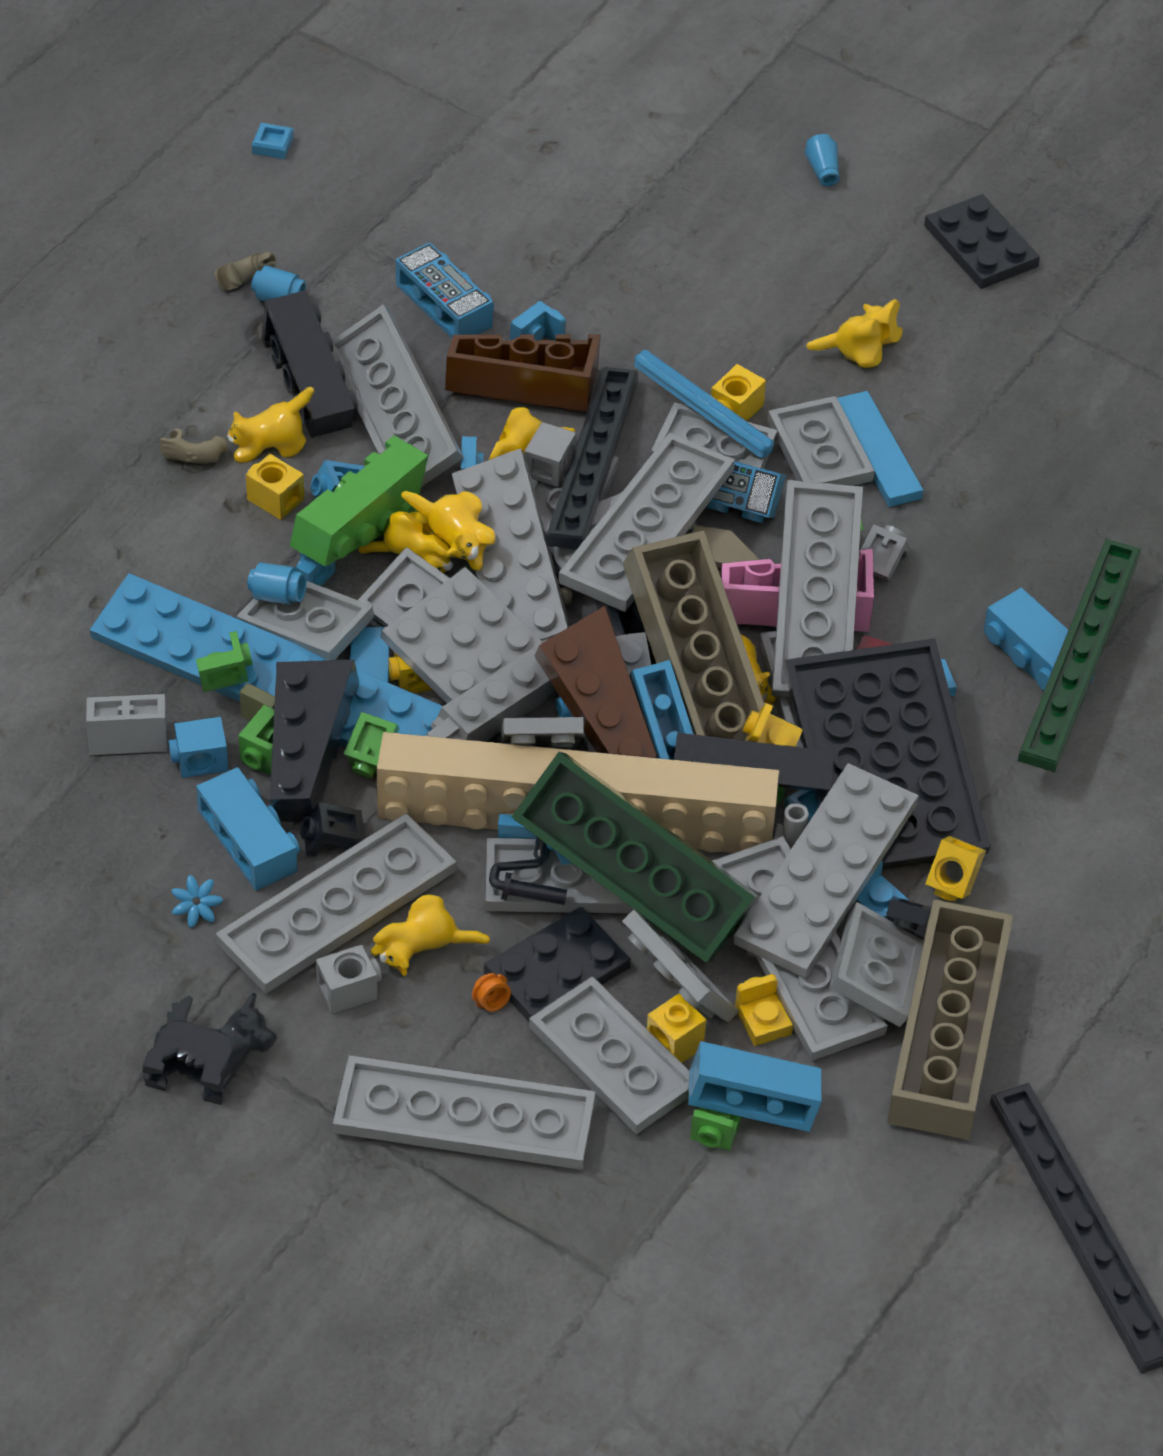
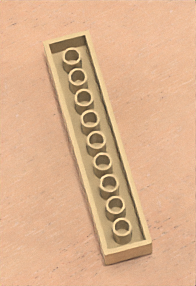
M383 732L377 765L378 819L394 821L407 813L415 822L498 830L499 814L513 815L556 754L563 752L567 753L697 850L736 853L771 841L773 837L779 770Z

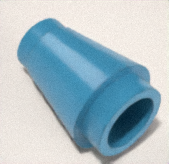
M818 134L811 137L806 143L805 156L820 184L832 186L840 180L838 145L827 134Z

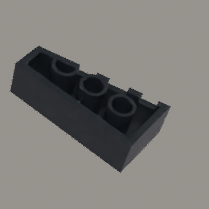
M304 290L265 301L262 341L266 348H272V361L276 369L282 368L284 385L288 393L296 392L295 398L308 387L314 388V394L310 402L299 410L301 419L310 437L313 438L352 427L354 412L358 411V404L352 390L347 391L345 386L346 377L342 363L340 361L335 362L333 357L331 336L328 331L323 332L321 328L319 307L316 302L311 303L307 291Z
M354 660L276 662L270 801L278 814L280 822L303 821L306 816L311 814L317 803L322 802L330 777L333 758H336L340 746L339 739L351 712L350 705L353 696L356 695L359 687V678Z

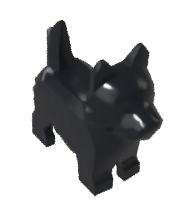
M252 993L244 1005L229 1017L221 1029H212L187 1022L193 1001L191 996L185 997L180 1002L172 1003V1011L167 1013V1023L156 1032L154 1047L148 1051L142 1065L143 1073H145V1086L165 1091L168 1085L166 1076L178 1070L180 1075L187 1074V1079H195L197 1083L201 1082L202 1085H205L203 1101L222 1105L225 1089L234 1077L246 1054L250 1051L267 1052L277 1040L276 1033L266 1027L264 1015L258 1011V1008H255L257 994Z

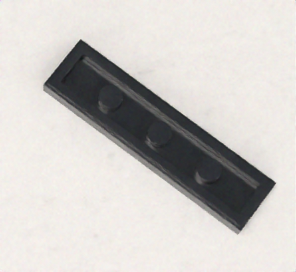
M677 733L674 760L779 770L778 787L829 793L831 790L835 752Z

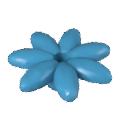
M189 875L186 884L187 890L181 888L172 889V894L177 899L183 901L172 910V914L177 916L188 912L187 920L190 928L196 925L199 914L208 922L215 921L214 914L208 906L220 905L223 903V899L220 896L208 895L214 885L213 879H208L199 888L194 876ZM198 898L200 904L194 905L192 900Z

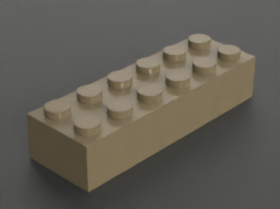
M705 531L633 547L624 560L623 567L656 664L668 660L671 662L693 734L745 741L748 734L742 732L744 724L752 710L757 713L764 705V701Z
M933 899L893 1086L887 1124L970 1140L1013 915Z

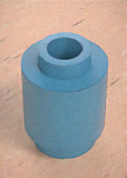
M266 265L261 271L257 270L255 272L251 289L255 291L257 300L265 302L269 299L306 290V281L300 279L298 274Z
M260 562L255 569H251L247 586L248 590L252 591L255 600L291 605L293 602H301L303 600L307 587V577L304 572H298L296 567Z

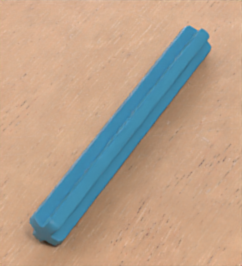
M643 350L635 356V368L755 455L765 458L768 454H771L774 445L771 438L650 351Z

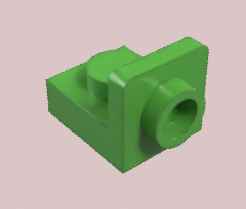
M237 631L229 632L233 650L213 652L206 657L196 659L203 692L249 681L246 666L253 665L248 643L240 644Z
M263 705L238 735L240 761L250 768L261 770L271 775L274 709Z
M361 712L344 751V756L352 766L351 770L367 778H373L374 774L377 775L383 732L398 733L400 729L398 725Z
M699 1107V1110H695L692 1116L690 1139L698 1141L707 1147H719L730 1151L743 1117Z

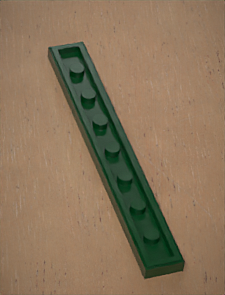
M1105 538L1019 751L1018 762L1056 772L1140 559L1141 548Z

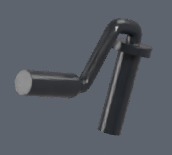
M537 836L533 853L535 859L499 862L492 865L490 869L489 883L494 889L502 891L501 900L507 901L508 895L560 905H565L567 889L511 879L512 873L506 872L504 881L499 880L501 871L534 869L544 865L545 861L549 858L550 850L547 844Z

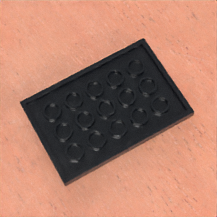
M935 638L785 660L783 668L799 728L803 729L800 735L803 748L835 752L831 788L849 763L919 795L916 808L883 857L882 869L934 862L941 840L948 836L986 850L985 854L989 853L991 848ZM814 791L818 808L827 796V792Z

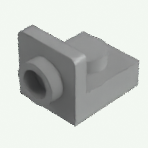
M873 524L861 550L873 549V575L888 582L902 555L907 556L910 551L908 540L901 530L890 525H885L882 528Z

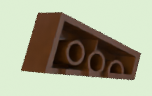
M520 334V337H516L513 340H503L501 335H453L446 357L445 391L587 412L599 366L601 334H588V340H571L570 334H556L555 340H535L534 334Z
M605 606L538 646L534 657L573 717H583L584 734L596 753L648 758L657 757Z

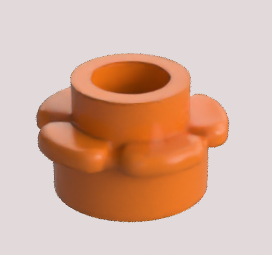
M495 973L481 976L476 981L472 991V999L476 1002V1005L479 1008L484 1007L485 1010L490 1012L503 1008L511 996V989L506 984L508 982L507 978L502 974L496 975Z

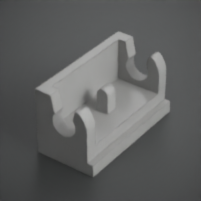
M165 694L87 698L86 723L89 755L168 752Z

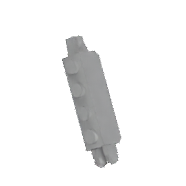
M545 639L442 706L437 718L430 726L432 730L426 736L486 742L495 734L501 732L504 718H522L555 696L558 692L534 657L538 646L548 639Z

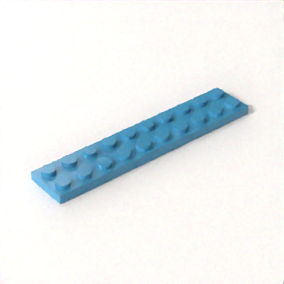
M130 573L127 574L90 628L92 639L201 686L196 659L206 657L213 652L233 650L229 632L237 631L240 644L248 643L253 665L246 666L249 681L213 691L239 702L240 690L247 683L275 696L276 662L326 660L291 641ZM357 670L359 687L356 695L353 696L350 705L351 712L339 739L341 746L347 747L361 712L397 724L400 728L399 734L426 736L432 730L430 726L437 718L442 705Z

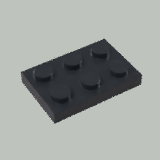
M983 194L925 216L924 226L980 289L1039 267L1040 256Z
M579 907L484 963V974H502L507 978L508 982L506 984L511 989L509 1001L529 1022L530 1017L593 976L603 985L628 970L631 958L583 907Z

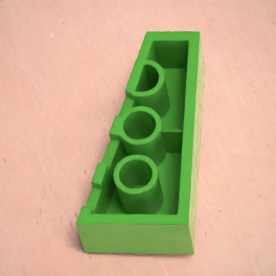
M393 435L385 442L387 449L380 455L372 452L364 459L366 466L357 474L349 471L341 478L334 492L327 489L296 514L290 546L325 567L383 535L390 524L389 516L392 513L398 511L418 512V510L402 498L401 493L408 491L420 494L429 455Z

